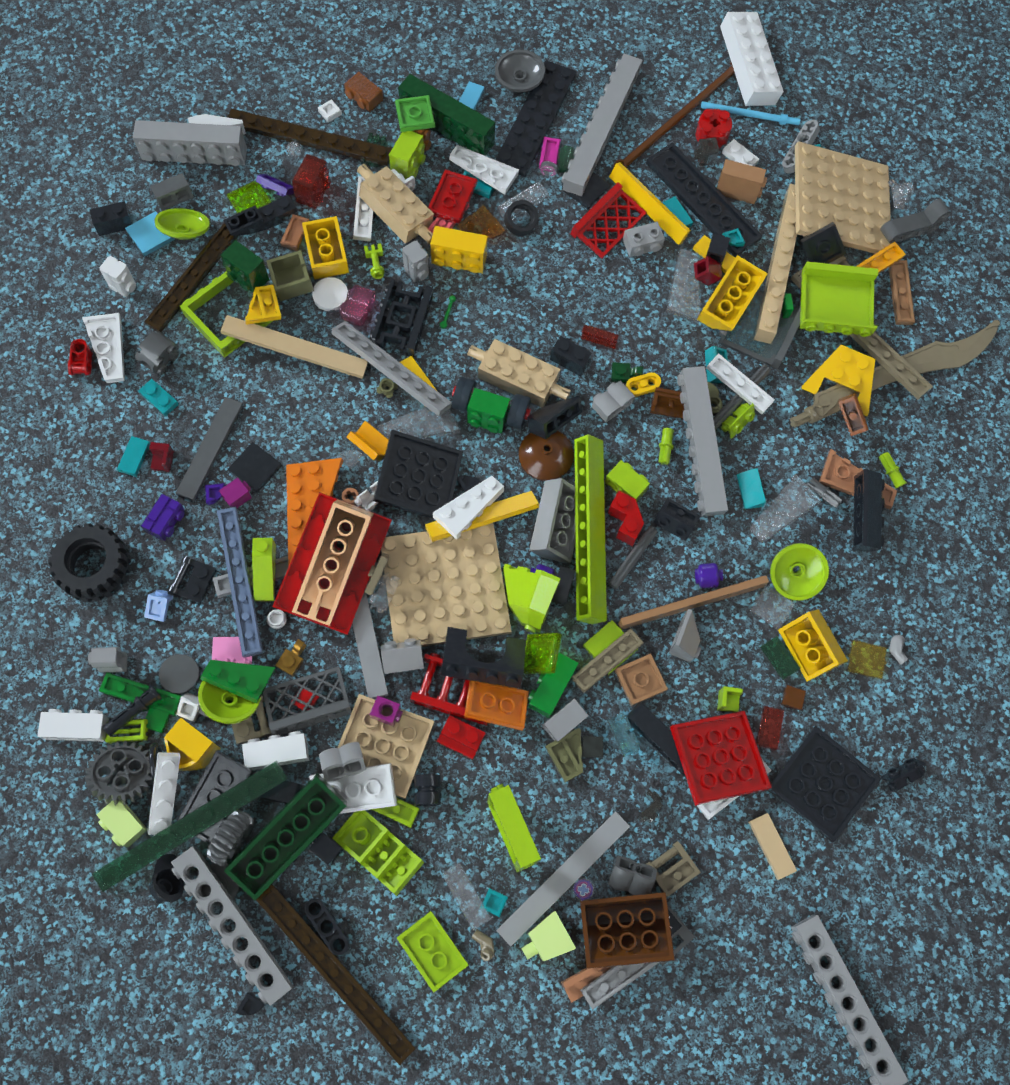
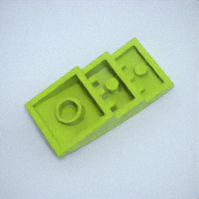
M366 810L354 812L332 837L396 896L424 864L423 860Z

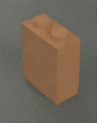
M725 159L717 189L725 197L755 204L756 199L761 197L767 182V177H765L766 169Z

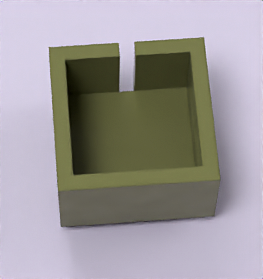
M301 250L266 261L275 292L280 302L314 291Z

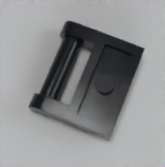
M183 556L181 560L182 565L172 586L168 587L167 592L201 605L217 569L193 560L190 557ZM189 567H194L184 591L180 590L179 588Z

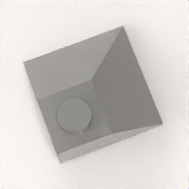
M688 609L680 621L668 654L691 662L694 657L698 658L701 647H699L700 637L693 611Z

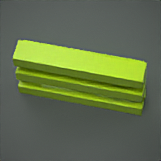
M131 720L124 726L141 725V728L119 729L113 734L140 733V735L110 737L106 733L105 742L116 743L117 741L147 740L146 732H148V728H146L148 720Z

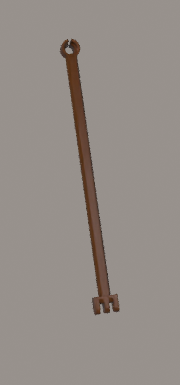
M730 61L731 66L629 155L624 159L617 160L613 168L619 162L627 168L701 104L702 101L735 74L732 62Z

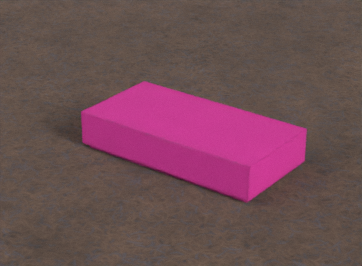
M544 137L539 164L540 169L556 171L561 139Z

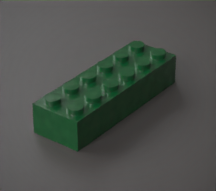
M409 74L398 87L399 99L429 95L435 122V128H430L431 130L439 132L445 138L451 139L461 147L484 156L494 146L495 122L412 74Z
M317 773L226 866L224 872L255 901L347 806V801Z

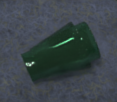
M563 145L559 149V172H568V164L574 158L573 147Z

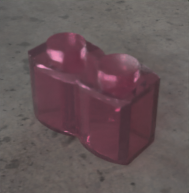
M357 284L352 289L350 288L347 293L346 302L342 303L339 309L341 319L362 327L375 303V291Z

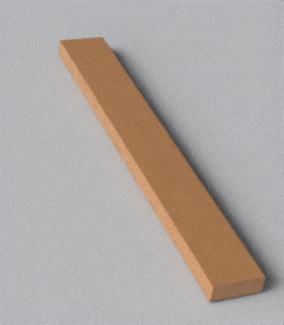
M764 575L623 617L618 625L621 630L684 612L688 609H694L764 588L769 581L767 576Z

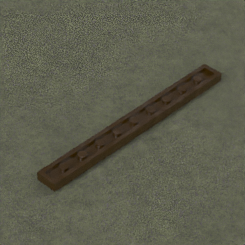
M232 108L227 118L242 120L244 129L248 132L388 166L390 161L389 153L392 148Z
M271 884L256 901L393 1059L401 1065L416 1047L341 961L329 950L327 945L279 890Z

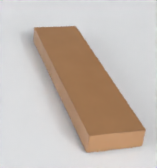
M899 260L888 267L895 324L913 325L915 317L907 260Z

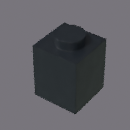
M713 233L706 257L709 256L722 265L730 238Z
M323 832L310 843L312 846L309 848L328 866H331L344 850Z

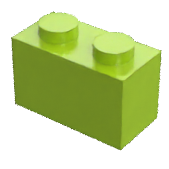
M622 460L607 474L605 483L617 493L621 491L635 498L636 501L642 497L650 485L644 475H639L629 463H624Z

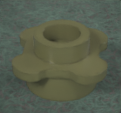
M383 378L376 391L378 394H384L387 398H391L398 385L391 379Z

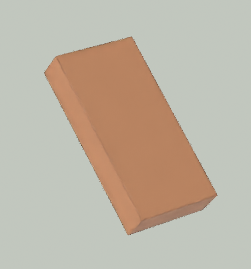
M293 214L281 239V246L298 251L304 237L302 223L310 220Z

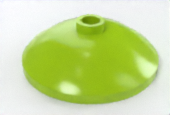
M174 208L164 210L158 213L154 219L155 227L161 233L179 240L200 237L210 227L209 219L204 214L191 209Z
M796 543L783 548L773 559L770 568V578L774 588L782 596L791 600H806L817 595L825 586L829 575L828 562L823 553L814 546L804 543ZM795 566H799V570L797 572L793 571Z
M205 681L201 682L198 691V702L205 715L216 722L224 724L239 723L248 719L257 710L261 700L260 697L256 704ZM227 700H232L233 702H232V703H227L226 701H227Z

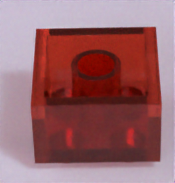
M306 154L292 180L297 203L316 209L318 204L322 202L324 192L329 189L331 184L326 160Z

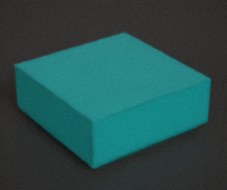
M489 888L480 908L500 917L508 897Z

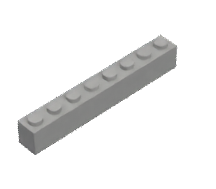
M705 366L683 368L677 376V382L682 390L680 400L684 404L683 419L687 421L688 427L686 428V437L690 440L689 456L693 459L691 469L692 474L696 477L694 488L699 496L697 501L698 511H701L702 517L722 515L728 511Z

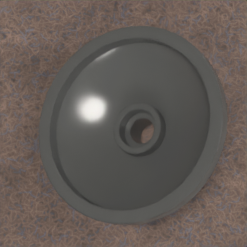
M528 50L509 51L502 55L495 65V76L499 84L514 92H526L536 88L543 81L545 75V66L542 59Z

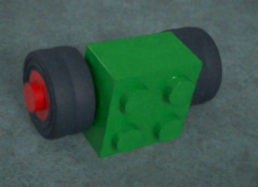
M466 377L459 379L457 386L454 387L452 392V408L467 412V423H470L471 426L486 428L492 433L502 434L506 422L508 426L522 429L525 420H527L531 413V409H529L530 397L516 394L510 405L509 398L477 389L476 381Z

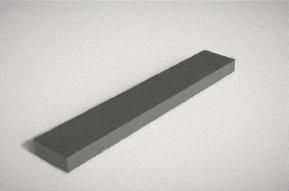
M227 397L224 398L176 491L178 496L193 502L195 501L243 408L241 402Z

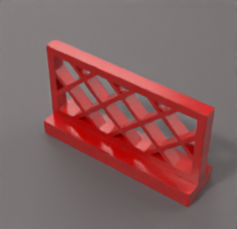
M619 182L573 226L570 233L574 238L578 237L601 259L623 238L624 231L633 228L647 213L622 190L623 186ZM621 196L626 201V205H618L617 199ZM615 209V216H607L606 210ZM618 209L627 210V217H619ZM630 210H636L640 215L638 217H631ZM597 220H604L605 228L596 227L595 222ZM607 220L616 221V228H608ZM619 221H628V227L620 228ZM586 231H593L594 239H588L583 234ZM596 232H605V239H597ZM608 232H617V239H609ZM597 243H606V250L602 252L597 247Z

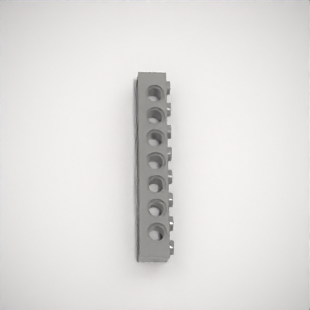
M192 846L171 862L174 866L172 872L178 879H183L186 884L184 886L185 891L189 896L194 895L198 901L196 906L202 914L206 913L209 917L208 923L214 932L218 931L223 937L220 939L223 946L227 950H232L235 955L233 960L239 968L243 966L247 972L245 977L252 986H257L260 991L258 996L261 1001L271 1006L294 987L198 848ZM193 867H196L199 871L196 879H191L189 876V871ZM205 884H208L211 888V893L207 897H204L201 893V889ZM216 902H221L223 905V911L219 915L213 910ZM229 919L233 920L236 924L233 932L227 931L225 927ZM241 937L246 938L248 941V947L245 950H241L238 947V940ZM253 955H257L261 960L258 968H254L250 964V959ZM266 973L273 976L271 986L263 983V976Z
M811 915L791 926L793 931L791 935L794 941L802 947L804 960L808 965L811 964L815 972L813 976L816 982L823 986L826 992L824 994L825 999L830 1006L833 1005L837 1012L835 1017L838 1023L845 1027L848 1033L846 1037L850 1045L858 1051V1060L862 1067L868 1070L871 1076L869 1078L871 1084L903 1085L907 1083L908 1079L819 916ZM811 936H814L817 940V945L814 948L809 944ZM823 956L828 960V965L825 968L820 964V959ZM834 976H836L839 981V985L837 988H833L831 984V980ZM845 997L850 1001V1006L847 1009L842 1004ZM856 1018H859L861 1021V1027L858 1030L854 1027ZM868 1039H871L872 1048L867 1051L865 1043ZM880 1060L884 1063V1068L881 1072L877 1070V1063Z

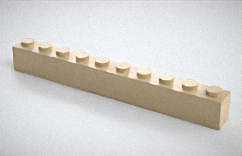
M794 184L789 185L784 196L754 340L768 344L772 343L777 333L797 237Z

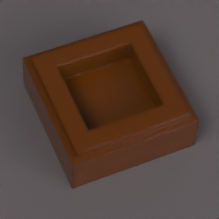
M786 685L781 705L801 711L806 691Z

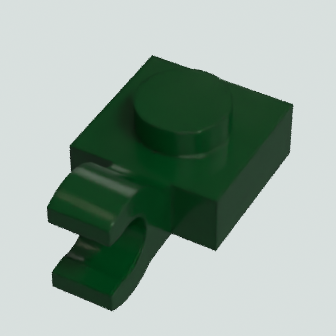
M612 362L611 382L621 381L622 383H627L630 378L643 375V367L641 366L630 368V363Z

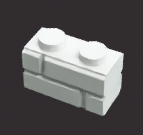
M112 256L107 257L99 267L110 289L127 297L135 290L136 283L125 263L118 261Z

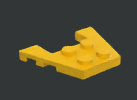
M840 345L802 385L801 389L815 395L824 378L859 392L857 398L864 416L867 417L870 407L875 359Z

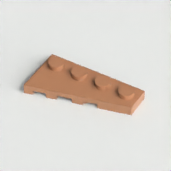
M830 449L819 482L824 486H829L832 489L854 496V476L863 469L857 468L851 464L850 460L845 457L844 459L836 454L837 452ZM886 483L882 491V498L885 501L884 507L891 509L897 490Z

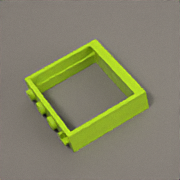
M227 271L213 279L209 285L201 288L194 296L186 299L180 305L184 316L224 358L244 344L245 341L230 336L220 341L193 312L234 282L226 275ZM273 321L261 322V323H254V324L259 325V326H262V327H266L267 325H269V324H270L271 322H273Z
M499 784L491 789L487 804L517 872H520L537 864L541 858L509 785L504 787L503 784Z

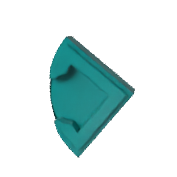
M738 228L722 233L725 237L730 238L729 245L735 247L745 245V241Z

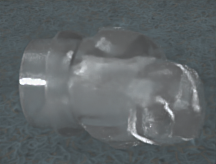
M891 179L888 181V184L892 190L894 207L904 210L905 203L914 193V187L909 182L898 184L895 180Z

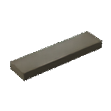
M630 628L574 674L571 679L585 693L642 646L644 642Z

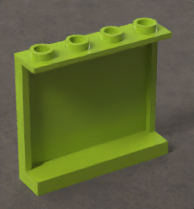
M806 262L802 269L800 329H806L807 331L818 330L825 333L838 332L843 335L857 334L862 337L871 336L877 329V326H874V280L878 276V269Z

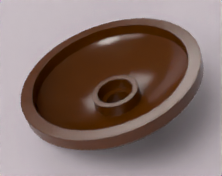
M556 431L547 439L529 433L520 444L518 457L521 467L529 476L537 480L546 481L559 479L570 470L574 460V450L570 440L559 431ZM547 447L550 451H545L544 448Z

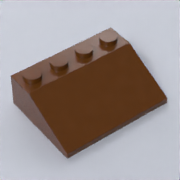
M666 892L580 901L587 969L675 961Z

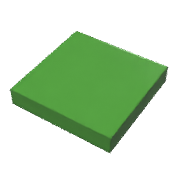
M429 95L395 100L400 132L435 128Z

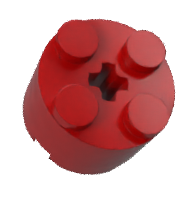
M705 109L698 121L695 136L704 148L716 150L728 142L732 129L730 113L719 109Z

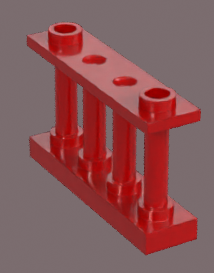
M435 653L425 654L424 662L429 663L421 689L417 693L412 691L410 702L487 726L488 722L464 717L470 680H465L459 702H456V704L449 703L447 699L453 677H445L440 695L437 698L429 697L428 691L436 666H442V659L440 655Z

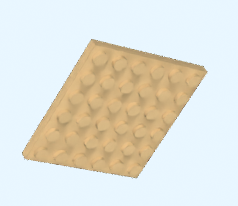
M798 141L795 145L796 234L808 236L833 222L837 227L843 246L876 254L890 245L880 230L886 222L891 220L888 166Z
M493 523L462 532L457 540L450 536L432 542L427 531L385 537L381 552L389 555L384 574L393 641L401 643L406 639L414 638L420 640L421 647L444 644L448 627L467 630L466 640L511 634Z

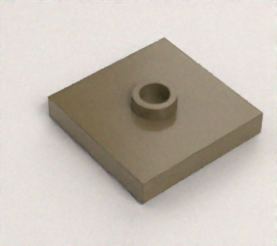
M382 553L377 566L372 565L368 574L371 578L364 593L373 594L389 560L388 554Z

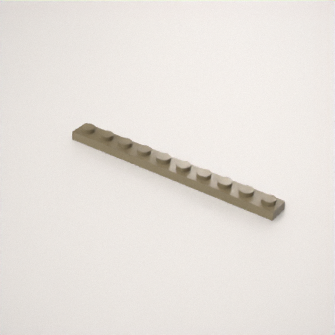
M802 269L791 278L800 289ZM875 332L868 337H862L857 334L850 335L917 400L932 389L933 386Z

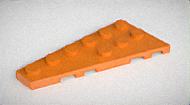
M342 458L286 465L288 567L319 492L333 496L334 485L338 480L339 469L343 464Z

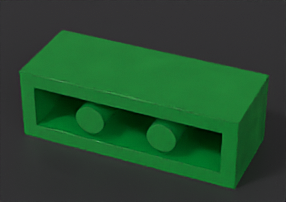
M557 652L555 657L551 655L546 664L549 667L546 674L542 672L537 681L540 684L536 691L532 690L528 697V701H530L528 707L547 718H550L578 666V662Z

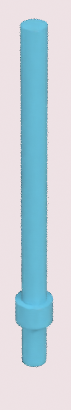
M703 101L700 107L702 109L726 110L730 114L775 121L782 125L792 124L799 126L801 120L788 117L787 114L777 115Z

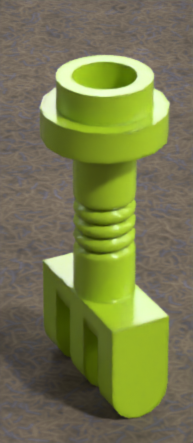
M379 243L377 245L378 249L375 250L373 244L370 251L366 245L364 246L366 259L371 258L373 267L370 269L371 276L374 279H381L385 274V270L380 266L378 258L383 256L382 245Z

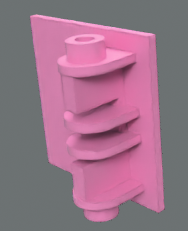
M213 637L212 660L252 664V656L246 658L242 656L239 637Z

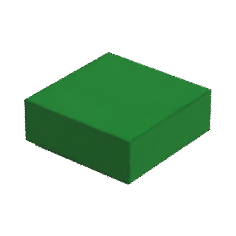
M791 293L784 295L781 309L782 317L789 318L794 310Z
M150 707L145 718L148 720L146 728L163 734L170 714Z

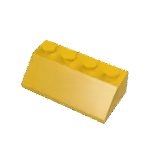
M737 255L697 320L712 329L732 331L768 273Z

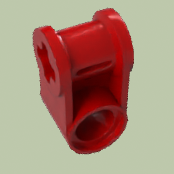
M76 339L70 345L69 375H91L93 353L83 339Z

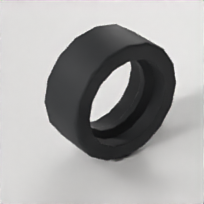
M517 200L509 205L504 215V223L512 234L525 236L536 227L539 214L536 207L529 201ZM515 209H523L529 213L531 222L527 227H519L512 221L511 216Z
M560 567L557 577L561 578L551 602L566 605L575 570Z

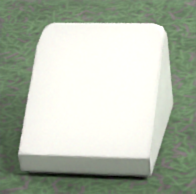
M191 693L183 695L176 715L195 722L200 709L198 696Z

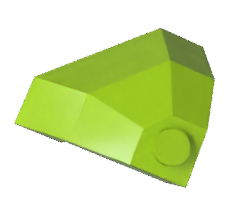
M505 564L503 572L510 610L521 625L525 626L524 629L526 631L540 633L561 578L543 570L536 569L535 573L530 572L531 569L518 566L515 568Z

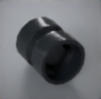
M420 774L414 776V788L418 790L414 794V806L441 805V793L437 791L441 787V775Z

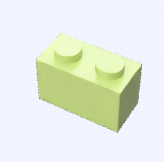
M112 800L96 814L100 818V821H98L100 826L106 831L110 830L113 834L112 840L119 847L121 845L130 847L148 830L129 806L122 803V800H119L116 806Z

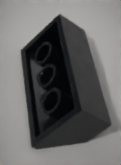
M863 469L854 476L853 550L878 551L884 545V536L881 535V529L884 527L882 509L884 508L885 501L882 498V491L885 487V481L882 479L881 473L869 469Z

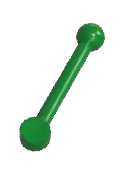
M451 295L449 297L450 302L444 320L440 322V327L442 329L447 328L446 322L452 304L456 301V297L454 295Z

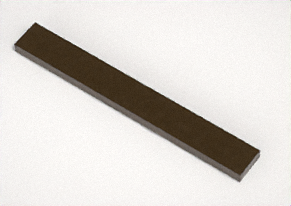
M225 223L144 321L146 326L155 331L162 332L180 310V305L192 295L220 260L221 254L236 240L238 236H231Z

